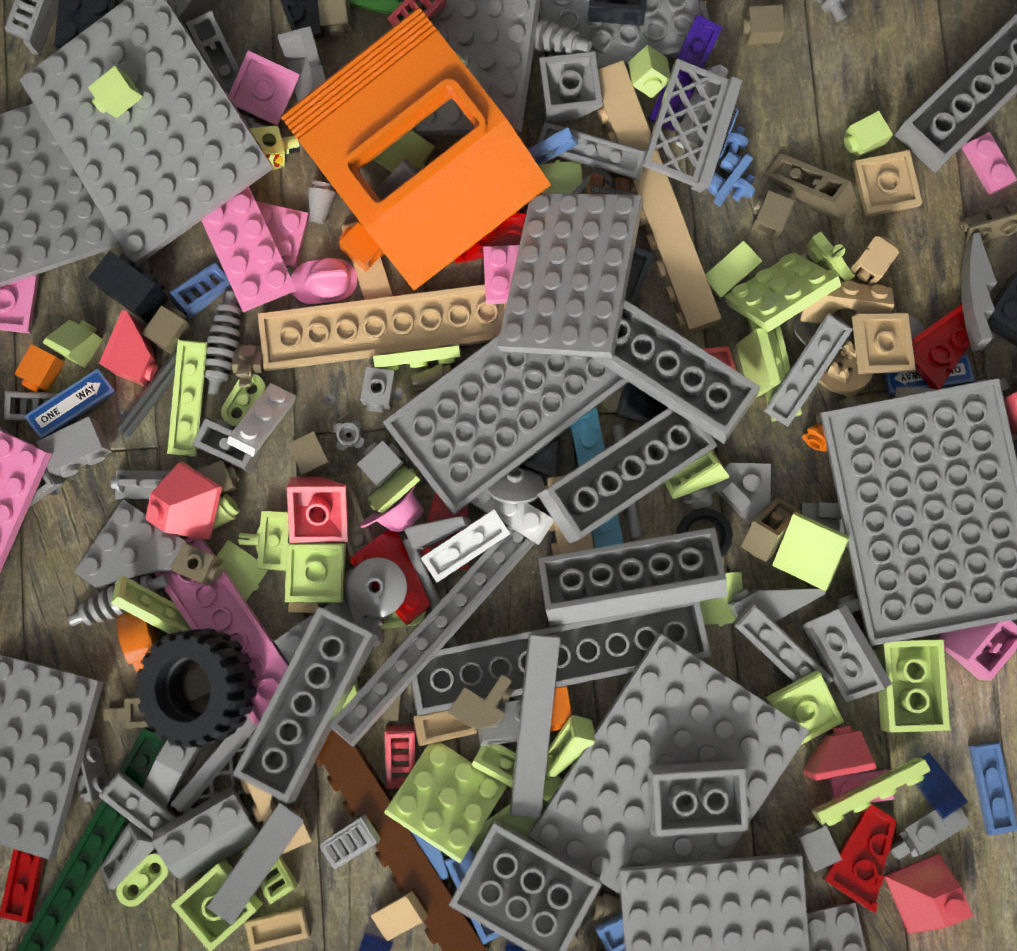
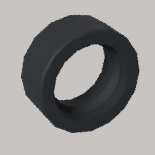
M708 508L693 510L686 515L678 525L676 534L688 532L691 524L697 520H710L720 529L721 541L719 548L721 557L726 555L733 539L731 524L726 517L718 511Z

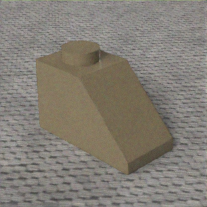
M777 497L753 520L741 547L750 552L754 557L767 562L779 549L795 512L801 514L802 511Z

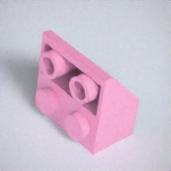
M1009 620L940 633L935 640H944V650L977 679L991 681L1017 650V625Z

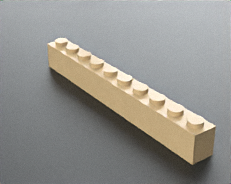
M624 61L598 69L603 106L597 109L601 124L606 123L609 131L606 134L607 140L647 151L652 134ZM654 150L651 161L663 165L658 150ZM644 167L640 181L629 178L631 191L638 192V195H641L644 201L639 225L645 226L648 234L645 236L647 247L650 252L654 251L657 261H655L656 271L660 278L664 277L667 285L664 288L669 303H674L677 313L674 314L676 324L688 336L718 325L722 318L668 176Z

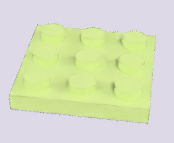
M796 253L783 256L778 263L770 268L759 271L754 278L746 283L735 286L732 292L725 295L724 298L729 307L769 332L842 285L837 275Z
M443 743L428 744L384 813L461 863L507 785L471 766L472 762Z

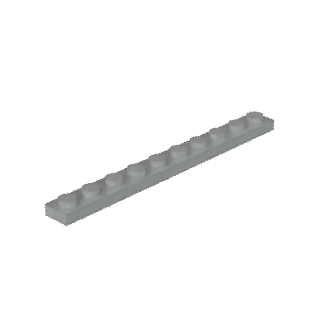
M508 527L507 529L510 534L488 548L329 724L330 728L354 747L535 544L533 541Z

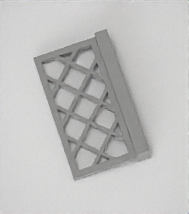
M676 59L642 166L689 184L691 189L701 193L711 185L743 80L733 76L730 79H726ZM679 70L689 73L693 83L682 88L677 77ZM707 81L719 85L717 94L708 98L702 86ZM696 87L702 102L691 106L685 91ZM679 95L685 109L674 114L669 102L672 97ZM705 105L709 113V120L700 124L694 110ZM688 113L694 128L683 132L677 117ZM671 121L677 136L666 140L661 127L662 124ZM697 131L701 139V145L692 151L685 136ZM680 139L686 154L675 159L668 144ZM663 147L669 159V162L663 165L651 161L654 150ZM688 157L693 166L692 175L682 173L677 162Z
M248 714L245 715L247 717L245 724L241 728H237L233 735L223 738L173 798L171 805L179 812L182 810L186 813L193 809L191 806L199 798H212L222 792H214L213 780L217 775L230 774L231 786L234 785L235 787L233 773L236 768L233 769L232 757L236 752L245 751L247 746H241L247 739L248 742L250 741L252 733L256 729ZM229 762V769L222 770ZM210 785V792L203 793L205 789ZM236 789L238 794L245 793L244 789ZM251 806V808L248 809V811L251 814V816H253L254 811L253 807Z

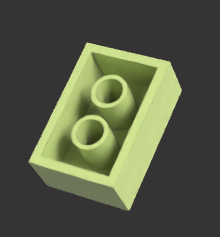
M944 640L896 641L877 645L875 648L876 657L892 682L887 688L878 691L880 730L886 732L950 730Z

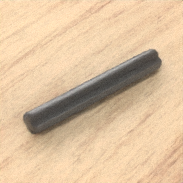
M177 348L117 425L116 429L123 435L130 437L174 380Z

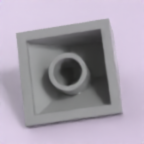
M595 51L539 58L545 122L553 124L574 121L603 106Z

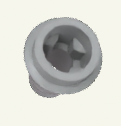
M312 181L311 187L308 188L310 222L326 224V218L336 194L333 191L334 187L332 184Z

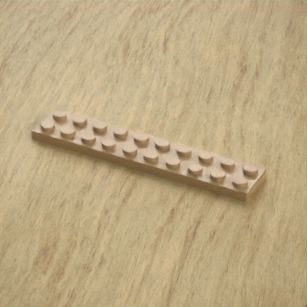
M485 285L259 313L258 322L263 367L265 371L373 358L375 354L383 355L399 351L423 350L430 347L453 346L454 344L466 346L489 343L500 335L507 303L486 304Z

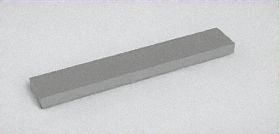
M529 634L509 812L511 816L541 818L560 637Z

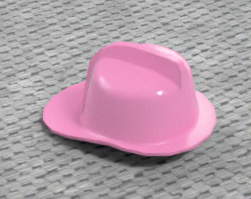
M324 258L308 261L297 267L291 276L296 290L292 294L305 304L341 301L353 294L357 287L358 277L352 265L343 259Z
M415 485L382 515L377 510L361 522L359 526L361 528L366 527L377 521L390 531L395 532L404 531V528L412 526L424 511L412 492Z

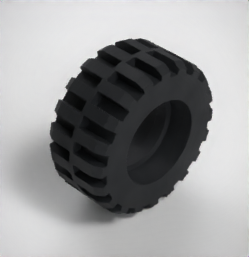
M206 628L171 633L151 646L150 651L152 653L144 655L141 664L144 666L142 669H138L136 679L139 680V686L136 687V696L140 697L141 704H138L140 713L145 714L146 719L144 721L148 727L156 729L155 735L162 740L168 738L167 742L171 745H183L185 748H191L227 738L233 735L237 728H241L247 721L245 715L250 714L254 707L251 699L256 697L257 687L253 686V679H256L255 670L250 669L249 663L252 661L248 653L243 654L241 652L243 646L237 640L230 641V635L224 632H217L215 629ZM192 660L205 670L210 681V700L202 714L195 711L189 705L183 692V675L186 667Z

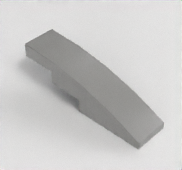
M974 233L965 246L961 270L963 315L972 352L984 350L993 338L987 320L995 310L989 293L997 283L979 233Z

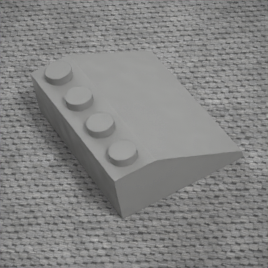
M495 818L449 906L527 951H566L602 884L599 876L558 855L529 836Z

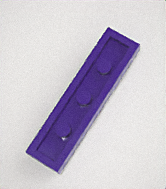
M696 15L676 59L703 69L722 26ZM679 70L677 77L682 88L692 84L693 81L690 74ZM667 85L660 91L647 119L654 124ZM694 88L685 91L688 99ZM679 95L670 99L669 104L674 114L684 110L685 107ZM671 121L662 124V128L671 132L674 131Z

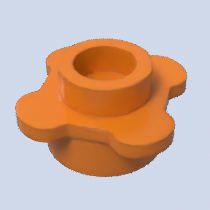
M812 425V427L807 429L808 433L802 435V439L812 449L823 452L827 451L822 425Z

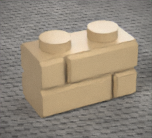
M875 236L850 267V270L855 275L852 281L859 284L875 285L899 254L894 242L886 237Z

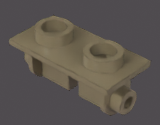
M1007 205L988 211L990 220H987L983 213L964 218V221L960 222V229L963 233L967 232L965 246L974 233H979L984 243L990 239L1008 236L1017 232L1016 207Z

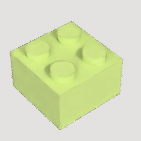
M226 859L214 866L171 905L208 951L216 948L263 905L254 894L233 925L207 908L233 871L232 866Z

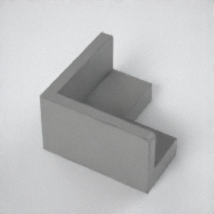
M310 26L278 35L289 70L300 74L295 88L298 102L326 80Z

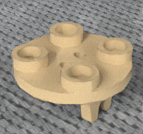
M847 341L844 347L838 351L818 382L831 392L853 397L871 382L873 374L858 373L855 345L851 341Z

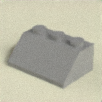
M234 785L153 831L152 844L165 866L184 883L251 844L260 830Z

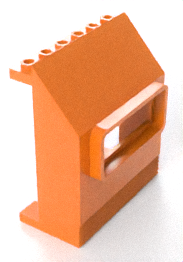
M420 7L280 116L362 226L414 291L551 185L507 118ZM449 99H453L473 124L474 129L386 198L380 200L360 174V169Z

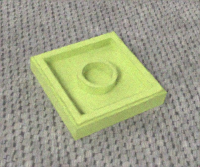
M763 328L755 329L738 342L736 346L744 376L760 386L758 397L780 384L781 380L768 332Z
M795 512L772 566L826 591L830 586L850 537Z
M287 543L285 602L344 603L346 544Z
M818 670L766 697L768 704L810 731L802 744L844 722L824 678Z

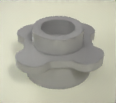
M353 420L351 423H337L334 426V432L338 439L336 446L339 450L345 451L348 447L354 446L361 448L364 445V439L360 433L362 425L359 421ZM347 433L352 434L351 438L346 437Z
M711 485L688 494L683 498L684 503L690 504L693 509H702L710 506L713 503L712 493L716 491L715 486Z

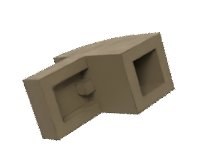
M501 675L486 700L464 687L448 714L475 729L491 728L499 724L506 717V714L497 709L500 703L505 706L514 692L510 688L513 682Z

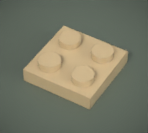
M910 150L854 161L853 169L865 217L920 207L923 203Z
M908 313L857 314L852 317L859 374L905 373L916 370Z

